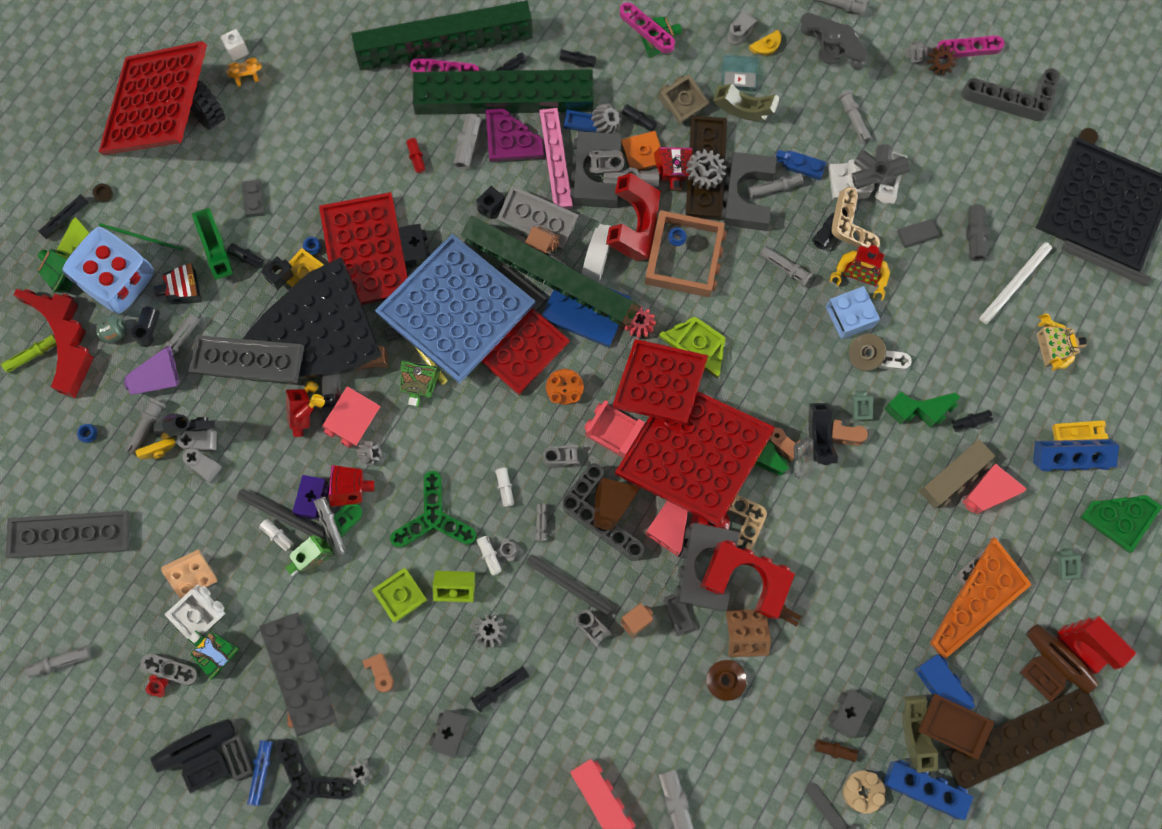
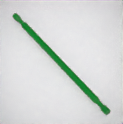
M99 223L100 227L170 248H176L180 251L183 250V247L180 246L177 247L170 243Z

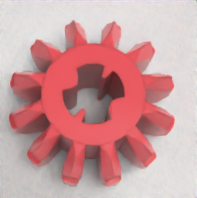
M640 306L630 326L626 324L625 330H631L630 336L637 334L639 339L642 334L646 338L648 332H653L656 322L653 320L654 314H649V308L643 311V307Z

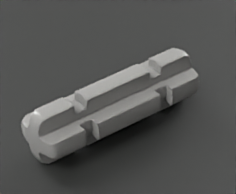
M542 503L537 505V542L547 541L546 513L548 512V505Z

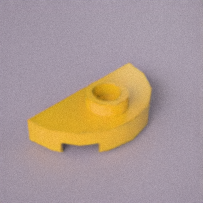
M779 30L749 45V50L754 54L758 53L764 56L773 54L778 50L781 43Z
M174 438L161 440L137 449L135 453L139 459H159L165 455L164 453L171 450L176 442Z

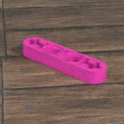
M626 2L620 6V18L659 51L668 54L674 50V38L634 4ZM641 19L645 21V24L640 26L636 24V21ZM655 30L658 32V35L651 36L649 31Z
M1000 36L943 40L938 43L936 48L939 50V45H944V49L948 45L952 46L950 51H956L952 56L958 58L998 54L1002 50L1004 40ZM979 43L982 49H976L974 44ZM957 45L964 46L965 51L958 50Z
M417 58L410 64L412 74L413 72H432L431 69L435 66L440 67V71H449L451 68H457L459 71H462L461 69H464V71H479L477 65L463 62Z

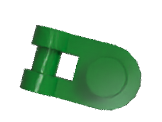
M358 504L345 505L334 515L335 517L333 518L341 537L362 518L363 511ZM342 518L347 521L343 526L339 522Z

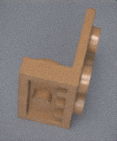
M755 609L727 610L729 657L769 656L771 638L767 617L755 612Z

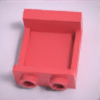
M347 386L322 425L324 433L332 438L334 436L341 439L340 443L348 448H351V446L356 447L381 406Z
M605 400L603 404L599 403L594 411L596 415L593 420L589 419L584 427L586 430L585 436L624 458L645 422L640 419L637 421L610 406L608 401Z

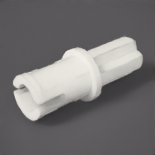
M499 468L495 470L499 484L497 489L500 490L503 506L510 507L514 505L511 490L513 485L510 484L507 468Z
M269 519L264 520L260 524L259 529L270 537L271 542H276L287 552L292 550L294 543L283 534L282 529H278Z
M489 537L479 538L477 543L483 555L482 559L486 560L491 575L501 573V567L496 558L497 552L494 551Z

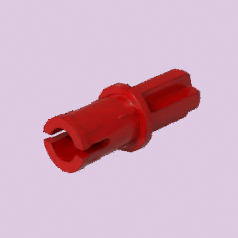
M410 138L406 141L410 153L409 159L412 160L415 172L421 174L426 170L422 159L423 153L419 149L417 139Z

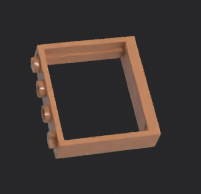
M660 210L644 284L710 297L711 291L716 290L717 281L714 280V276L719 274L720 264L717 261L718 258H722L724 247L720 246L721 241H725L727 230H724L725 223ZM665 223L717 233L707 284L654 274Z

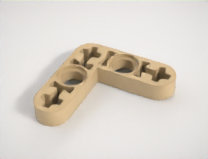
M853 187L841 190L832 223V234L836 238L857 248L859 246L868 248L871 244L879 248L880 240L878 236L852 224L858 199L857 191ZM842 208L846 209L847 217L842 214ZM854 232L859 236L858 241L853 237Z
M737 495L728 512L745 519L739 532L737 546L740 547L744 540L749 541L746 543L745 548L752 550L766 519L767 512L763 506ZM735 502H743L745 509L737 511L734 507ZM749 506H751L752 508L750 509V511L756 512L757 510H759L760 515L762 517L755 519V514L749 512L748 515H746L745 513L747 512ZM746 527H752L755 530L753 537L745 535L744 530Z

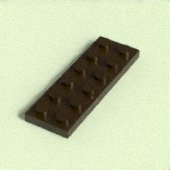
M691 115L689 148H692V155L695 156L697 151L702 154L704 149H706L707 153L713 150L714 156L720 154L718 159H724L722 165L725 166L727 118ZM687 178L685 215L721 220L724 178H722L721 184L717 183L716 188L710 186L709 190L705 186L700 189L698 183L693 185L694 180Z

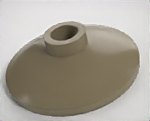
M870 333L858 336L852 342L849 349L851 363L863 371H871L878 368L886 357L884 341L877 335ZM872 350V355L868 357L867 352Z

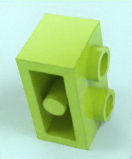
M435 571L433 601H474L475 572Z

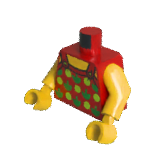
M870 245L868 248L859 246L856 251L852 250L842 256L836 267L837 271L830 275V282H832L833 278L837 277L839 279L836 285H839L841 283V273L843 272L844 276L875 287L879 285L874 291L873 298L875 299L876 293H881L882 301L885 297L884 286H887L890 275L887 262L884 261L885 255L879 252V248L875 245Z

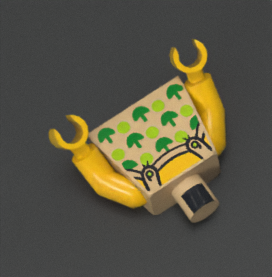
M1048 313L1039 315L1038 318L1042 322L1038 323V326L1044 327L1037 333V338L1045 367L1053 365L1052 371L1057 369L1064 370L1074 362L1075 356L1080 352L1079 348L1086 347V338L1084 336L1076 337L1073 328H1067L1051 320Z

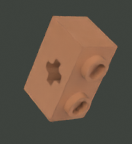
M532 226L525 244L543 253H552L553 250H557L560 244V240H558L560 235L542 226Z
M640 603L624 615L620 623L629 636L633 638L651 625L654 620L652 618L654 614L647 605L643 606Z

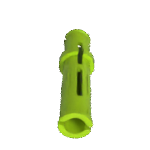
M54 334L39 342H34L26 350L2 362L1 366L4 371L10 373L39 355L43 356L46 351L57 346Z

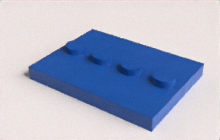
M553 289L542 317L556 327L610 348L619 328L617 323L609 320L610 315L606 318L592 311L593 306L589 309L576 302L577 297L575 300H572L560 293L562 289L559 292ZM615 291V292H617L618 294H620V295H622V296H624V297H626V298H628V299L631 300V297H630V296L625 295V294H623V293H620V292H618V291Z

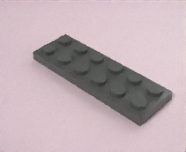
M196 335L188 372L201 375L297 384L304 346L293 343Z
M114 511L7 518L5 557L11 559L129 551L130 512Z
M296 612L259 626L296 736L300 737L337 722L299 613Z

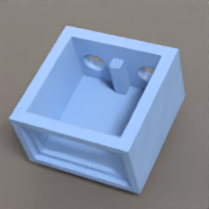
M864 286L831 298L826 305V309L841 339L873 328L880 320ZM832 308H834V310H835V312H836V314H837V316H838V318H839V320H840V322H841V325H842L844 331H842L841 326H840V324H839V322H838V320H837V318H836V316H835V314H834Z

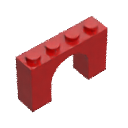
M629 173L618 177L615 194L628 201L634 207L637 214V228L634 231L624 224L609 227L606 245L637 262L650 258L661 191L634 174Z
M725 540L717 543L700 587L721 595L725 591L731 573L737 566H751L757 570L763 582V590L755 612L770 619H778L795 573L791 572L790 568L785 565L779 564L777 566L773 564L772 560L767 557L761 556L760 558L755 556L752 550L747 548L742 550L735 547L736 544L732 541Z
M1100 616L1088 617L1084 621L1081 619L1076 623L1072 622L1068 626L1065 624L1057 631L1059 634L1057 638L1084 662L1092 674L1099 673L1107 663L1114 670L1124 668L1137 654Z

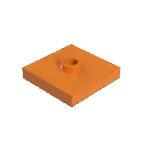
M655 131L621 139V145L629 168L644 171L657 167L654 153L661 146Z

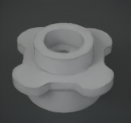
M503 539L500 549L497 550V555L499 557L503 556L507 558V561L511 562L515 559L514 555L519 551L520 547L517 543L510 542L509 539Z

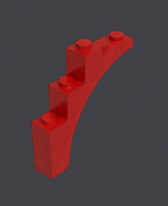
M16 289L13 296L20 302L39 311L46 318L54 333L58 360L51 388L57 393L76 398L94 359L89 353V349L80 346L86 331L81 327V323L72 320L78 305L73 301L74 298L67 294H62L61 296L54 293L51 298L47 295L38 296L35 292L28 289L24 291Z

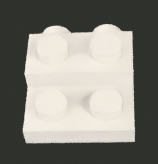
M849 160L848 163L829 165L828 170L833 200H838L840 191L847 187H853L857 191L858 199L869 198L871 192L874 191V184L859 189L854 187L851 175L862 170L854 164V160Z
M197 585L164 615L188 639L196 630L203 635L226 613L223 611L224 607L219 601L214 602L209 596L210 592L206 587Z

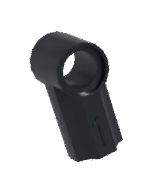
M146 306L142 308L137 325L131 330L132 337L142 347L150 346L154 340L153 332L160 312L153 307Z

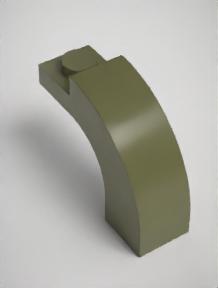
M731 83L718 87L713 102L722 110L736 117L751 121H764L767 115L775 113L780 98L776 94L765 97H751L740 92Z
M925 695L904 697V711H902L905 741L909 756L917 773L938 771V752L931 738L918 732L921 721L927 711V698Z

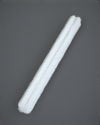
M1048 242L1042 244L979 317L981 322L984 324L989 323L1051 251L1052 245Z

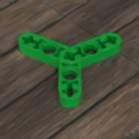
M436 471L427 472L423 479L424 513L395 530L390 536L392 545L402 549L432 530H436L463 545L469 546L474 544L477 539L475 530L442 512V479L440 474ZM431 476H435V479H438V481L434 482V488H439L438 491H427V489H431V483L428 481L431 479ZM432 494L437 495L439 498L435 504L428 503V497ZM427 508L435 509V515L439 517V519L435 520V523L428 519L432 516L431 509L427 510ZM447 523H455L456 529L453 532H447L445 530ZM414 524H420L422 530L420 533L414 534L411 532V527ZM460 526L463 527L461 529L462 532H464L465 534L471 532V536L473 538L467 539V541H465L464 536L460 533L458 537H456L457 533L459 532ZM407 529L412 538L409 539L408 536H405L402 539L403 543H395L394 541L397 540L396 536H404L406 534L404 530Z

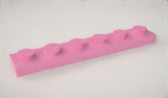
M558 109L540 110V119L553 204L565 209H572L573 205L570 197Z

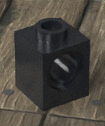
M491 185L476 200L477 211L482 216L486 215L491 219L503 207L505 196ZM487 202H493L492 205H486Z
M278 256L261 270L264 278L276 290H279L294 276L291 271V264L285 259L282 261ZM283 270L280 274H275L276 271Z

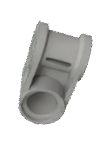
M742 11L729 27L730 32L727 35L729 44L739 45L755 29L758 20L747 12Z
M594 150L589 152V157H591L590 172L592 173L620 171L624 166V157L619 150ZM613 158H619L620 162L615 164L612 163L611 160Z
M185 431L177 437V444L185 451L196 449L199 452H216L217 431ZM190 438L191 442H188V445H186L185 442Z
M571 444L546 448L543 452V464L548 468L579 466L580 461L577 458L578 445ZM554 454L557 459L549 461L546 456Z
M188 449L183 454V462L209 483H211L222 468L217 462L206 457L196 449ZM191 457H194V458L196 457L197 460L194 462V461H191L190 458H191Z
M581 610L577 614L575 619L577 627L585 634L586 638L595 648L599 647L598 644L605 637L611 636L610 631L589 610ZM583 614L588 615L590 618V623L587 625H583L579 621V617Z

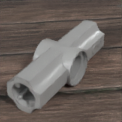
M475 114L466 115L462 132L458 135L454 166L462 170L469 169L473 152L476 151L478 145L481 118Z
M635 168L604 172V183L617 184L619 176L632 173L656 189L659 186V172L638 171Z
M676 770L659 774L665 795L664 802L668 814L671 815L674 829H693L688 812L687 798L681 789Z

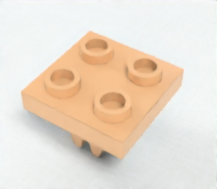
M199 549L161 567L162 573L180 599L197 585L207 587L218 582L216 575Z

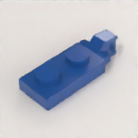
M778 150L776 154V162L783 163L782 166L786 167V170L821 180L826 165L825 161L794 151Z

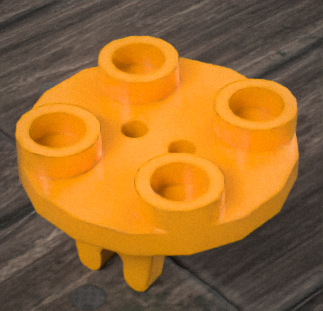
M256 58L247 59L245 63L233 62L228 65L229 69L226 70V75L231 78L234 77L238 87L241 86L240 77L249 74L253 75L255 82H259L257 71L262 66L260 62H257Z

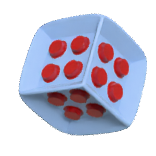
M100 226L86 236L67 259L62 269L64 275L69 280L76 283L84 292L116 314H121L132 304L149 283L154 273L151 264L136 250Z

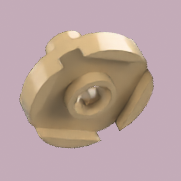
M856 771L848 776L845 785H843L842 793L846 804L859 813L875 812L885 802L884 784L875 773ZM861 786L869 790L866 798L863 795H859Z

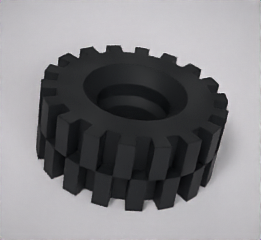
M198 80L190 110L198 118L199 122L210 130L225 120V114L211 90L202 81Z

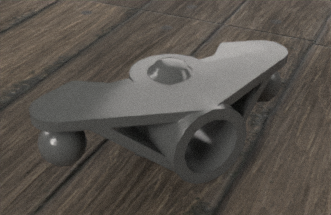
M805 13L801 16V32L805 35L814 33L821 46L818 57L822 62L836 64L840 61V57H847L852 59L851 67L854 70L858 71L864 68L868 52L850 25L841 24L811 13Z

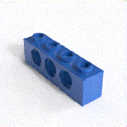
M1112 439L1035 441L1033 463L1042 471H1052V469L1069 471L1071 468L1107 470L1109 467H1117L1119 445Z
M898 759L897 762H890L883 781L884 786L955 819L966 820L973 800V796L967 794L968 790L959 786L953 788L948 785L949 782L939 777L933 779L929 777V772L917 773L916 770L909 768V763ZM907 774L911 775L913 779L910 786L905 783V776ZM926 783H929L932 787V792L929 795L924 791ZM946 792L951 795V801L948 804L944 801V794Z

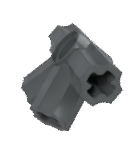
M887 144L877 146L875 157L865 150L861 151L854 160V164L862 170L851 175L854 187L859 189L875 183L883 184L887 179L910 172L909 161L905 156L891 160L893 148Z

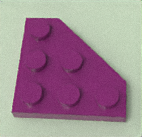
M505 109L486 110L490 162L544 158L543 143L540 136L528 130L527 126L510 116L509 112Z

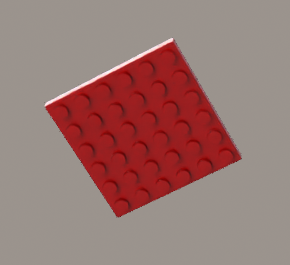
M199 41L125 57L98 152L102 155H110L180 144L184 136L192 100L197 88L207 44Z
M698 391L688 424L683 425L649 417L616 469L615 474L719 526L772 436L775 427Z

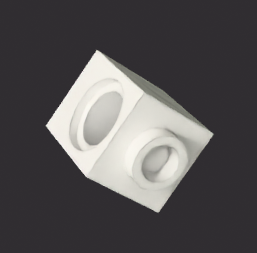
M237 29L220 36L233 62L249 54Z

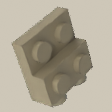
M690 74L685 77L683 75L679 76L671 86L665 85L660 89L658 96L667 111H671L679 124L709 105L708 100Z

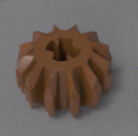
M939 45V50L936 47L933 48L934 54L928 53L932 60H927L926 63H932L928 69L933 70L935 68V75L940 72L941 76H944L946 71L948 73L952 72L950 66H957L953 63V60H958V57L952 56L956 51H950L951 46L948 45L944 49V45ZM944 56L946 61L940 64L939 57Z

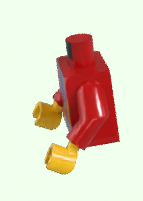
M308 381L304 389L286 390L287 422L289 428L292 429L294 437L304 436V428L310 427V413L314 410L313 407L321 408L325 403L324 397L319 394H314L311 400L309 399L308 391L315 393L319 386L313 381Z

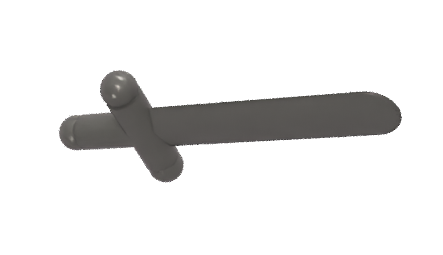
M809 783L806 786V792L833 829H859L858 824H852V826L847 828L816 784Z

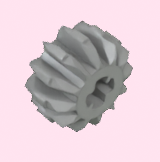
M610 103L597 106L592 112L593 116L591 118L594 121L593 126L597 128V132L611 134L621 127L620 121L622 119L618 116L620 112H616V107H612Z
M487 613L485 614V621L481 617L478 618L481 625H473L475 629H479L473 632V636H479L476 640L477 643L484 640V648L487 647L488 642H490L491 648H494L493 641L496 640L500 645L502 641L498 637L506 638V634L500 631L506 630L507 627L506 625L499 626L503 623L502 618L496 621L497 615L493 614L490 620ZM489 626H492L495 632L488 636L485 628L489 629Z

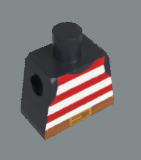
M191 263L163 273L164 284L154 286L156 297L166 295L171 304L202 302L196 269Z

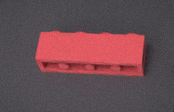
M590 759L570 772L603 829H633L636 827L631 817H625L622 812L625 807L619 797L615 799L611 791L614 789L609 780L602 778L600 773L603 770L597 760L593 762Z

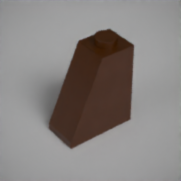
M602 478L596 488L593 527L613 531L638 493L639 486Z

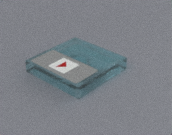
M723 55L721 86L732 83L739 91L756 92L758 57Z

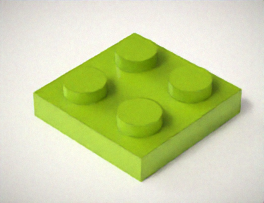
M405 567L372 589L394 624L428 601Z

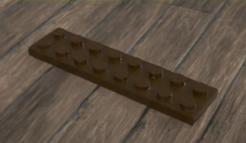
M1078 688L1054 699L1052 702L1041 705L992 728L978 760L952 747L942 751L941 754L956 785L967 789L1104 725L1105 722L1090 694Z

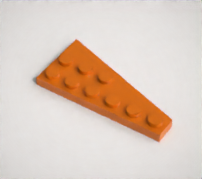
M996 537L991 538L930 641V644L940 657L942 656L946 659L1032 585Z

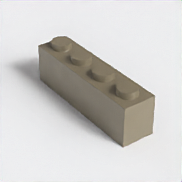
M979 439L919 492L934 509L939 505L944 507L951 501L949 497L953 493L958 495L965 489L964 483L967 481L973 482L979 476L977 472L980 469L985 471L993 464L991 460L995 455Z

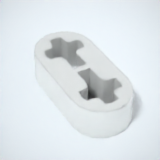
M886 350L885 360L891 361H886L885 364L882 363L878 368L905 371L911 365L912 360L907 353ZM901 358L903 359V362H906L903 366L901 365V362H897Z

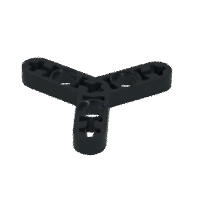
M287 738L281 740L277 750L291 787L267 821L268 828L286 829L308 797L349 799L355 791L353 783L348 780L310 777L297 743ZM286 742L288 745L293 746L290 749L291 755L297 754L296 758H291L286 761V758H290L288 752H283ZM298 761L301 764V769L298 773L294 774L290 770V765L292 762ZM303 773L305 777H301L303 783H308L305 793L303 790L298 789L301 786L299 779L294 781V777L301 776ZM322 782H327L330 789L327 794L323 795L319 792L318 787ZM333 782L337 783L335 787H343L344 784H347L346 786L350 788V792L343 796V792L335 791V796H332L334 791ZM289 798L296 801V807L292 811L287 810L285 807V802ZM281 809L284 813L290 816L288 818L287 816H284L281 819V823L283 824L282 827L277 826L275 828V822L273 820L274 818L279 819L281 817V815L283 814L279 812V810Z

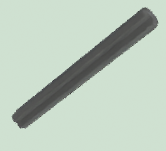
M1066 240L1062 245L1061 249L1143 286L1150 282L1151 277L1071 241Z
M241 489L237 495L240 500L309 536L314 535L322 538L325 536L324 530L245 489Z
M530 555L527 559V565L605 615H609L612 611L613 606L536 556Z

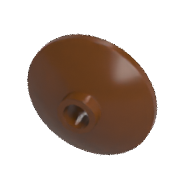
M721 660L714 663L708 670L706 684L708 690L715 698L722 701H732L743 694L747 685V677L745 671L738 663L731 660ZM723 677L729 679L728 685L722 683Z

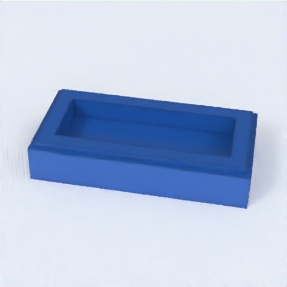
M567 110L564 121L565 129L599 133L597 128L593 126L592 114Z

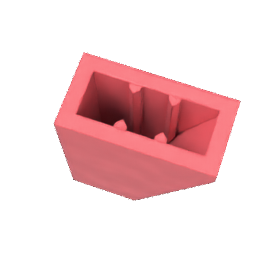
M994 464L986 471L962 502L970 512L979 514L1020 495L1027 488L997 464Z
M667 501L645 535L678 557L682 551L688 511Z

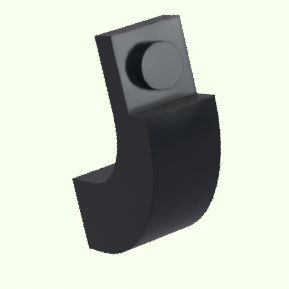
M809 403L811 454L813 461L822 465L838 463V455L832 442V409L829 403Z

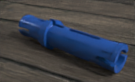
M260 740L257 758L253 762L255 768L247 802L248 805L260 806L267 767L271 763L269 758L273 742ZM263 752H264L265 755H264L262 770L260 771L262 756H263ZM260 775L257 793H255L258 776Z

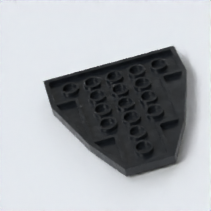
M342 257L307 273L272 305L242 338L246 340L302 344L304 352L298 380L348 373L382 356ZM249 379V380H251V381H264V380Z

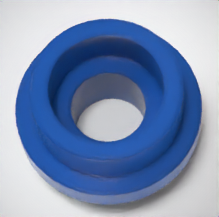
M674 228L669 232L668 240L672 245L681 246L686 242L687 235L683 229ZM674 236H679L680 239L676 240Z
M309 237L303 242V249L310 255H316L321 251L322 245L319 239ZM315 245V248L310 249V246Z
M92 424L80 426L77 432L79 440L84 443L93 442L98 435L96 427ZM88 431H91V434L88 437H86V433Z

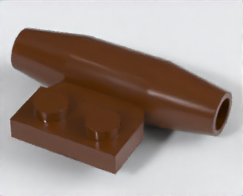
M1035 624L1028 630L1026 636L1041 656L1032 658L1019 673L1048 702H1052L1065 688L1066 680L1087 694L1097 687L1099 682L1084 662L1059 638L1039 624Z

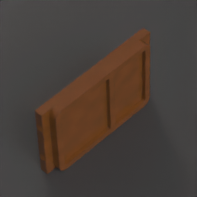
M934 693L918 732L978 760L995 722Z

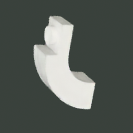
M893 152L891 160L905 155ZM902 175L887 179L883 184H878L875 194L876 199L886 204H894Z
M599 224L598 228L594 231L582 269L583 275L598 283L603 274L610 246L606 245L608 230L611 226Z

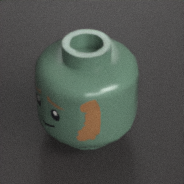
M111 316L98 323L96 334L102 342L113 344L126 336L127 325L124 320Z

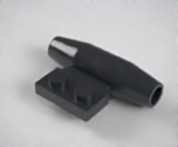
M171 413L159 418L152 427V433L157 438L169 440L182 435L185 431L215 429V420H208V417H197L196 419H191L189 423V419L185 415Z
M230 719L204 726L170 743L151 757V763L157 773L182 765V777L191 794L230 774L222 754L216 751L215 748L236 734L235 728Z

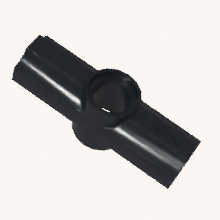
M842 208V214L847 217L848 213L846 209ZM832 213L826 219L823 227L812 239V242L818 249L825 250L835 238L832 234V223L835 213Z

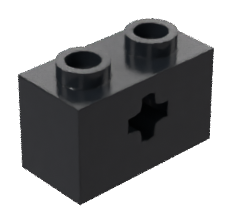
M420 223L398 227L406 268L420 266L430 256L429 246L425 247L424 241L427 240L426 230L421 229Z

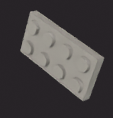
M511 186L497 220L526 233H530L532 226H542L560 235L558 247L565 249L579 215L515 186Z

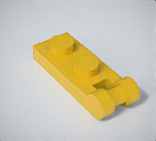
M1104 420L1052 425L1054 441L1109 439L1108 434L1105 433L1106 422Z

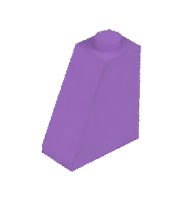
M170 345L160 350L125 376L124 385L126 390H129L130 395L174 387L180 383Z

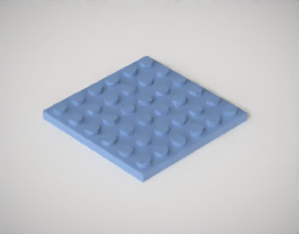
M451 234L375 310V313L460 384L536 305V301L454 234Z

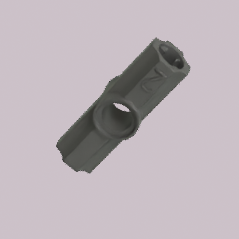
M975 204L968 208L969 225L966 230V239L969 241L970 259L982 261L987 258L989 226L986 225V207L982 204Z

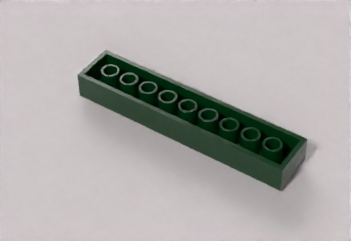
M528 0L351 33L360 71L371 70L377 67H388L399 63L405 64L417 58L441 57L442 55L458 54L468 50L474 51L484 47L491 48L495 45L527 41L533 38L532 17Z
M593 69L413 72V107L415 115L486 114V110L505 109L509 113H540V110L557 108L558 113H566L567 110L593 112Z
M472 215L461 233L466 238L465 242L512 266L526 275L528 274L531 278L541 283L544 282V285L557 292L562 289L560 293L572 300H575L577 297L576 302L589 309L593 306L592 311L606 318L610 315L609 320L622 327L624 324L630 326L640 308V305Z

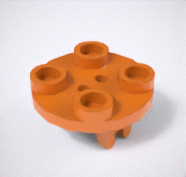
M571 369L556 370L547 379L546 391L553 403L564 405L575 403L580 400L583 394V380L577 372Z

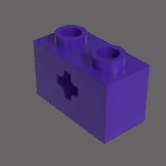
M302 475L292 511L295 516L319 521L318 518L320 516L313 501L321 497H328L329 483L326 479ZM315 495L316 499H312V501H310L309 497L312 498Z

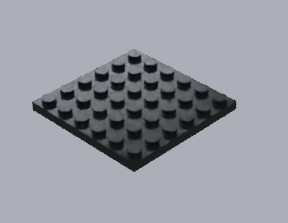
M1075 136L1035 228L1061 240L1071 241L1140 272L1162 219V173Z

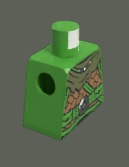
M401 361L400 391L404 394H409L407 405L419 407L421 397H431L441 369L437 366Z
M312 535L289 555L293 562L285 568L291 576H294L299 571L309 573L334 555L333 550L324 538Z

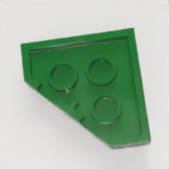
M1147 495L1103 501L1098 500L1090 502L1080 518L1126 552L1131 553L1162 509V506Z

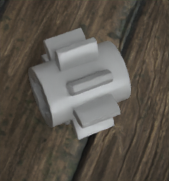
M922 41L910 42L909 47L905 48L906 58H910V62L923 61V56L928 55L927 47L923 45Z
M365 441L364 445H359L357 456L360 459V463L374 465V461H380L381 449L378 447V443L373 444L372 441Z
M356 759L355 766H348L352 771L347 776L354 778L353 784H357L361 780L362 785H365V779L373 778L369 774L374 767L367 766L368 760L361 764L360 760ZM364 767L363 772H365V775L358 777L357 768Z

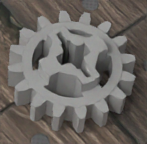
M704 149L702 154L697 151L695 156L692 155L690 157V161L686 165L688 167L686 173L690 174L689 180H694L693 185L698 183L700 189L705 186L709 190L710 186L716 188L717 183L721 184L722 178L726 175L724 172L726 166L722 165L724 159H718L720 154L714 156L713 150L707 153L706 149Z

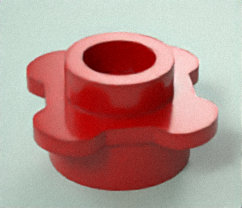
M153 674L149 677L150 682L147 684L145 691L147 694L161 698L165 695V688L168 686L169 681L166 678H158L157 675Z

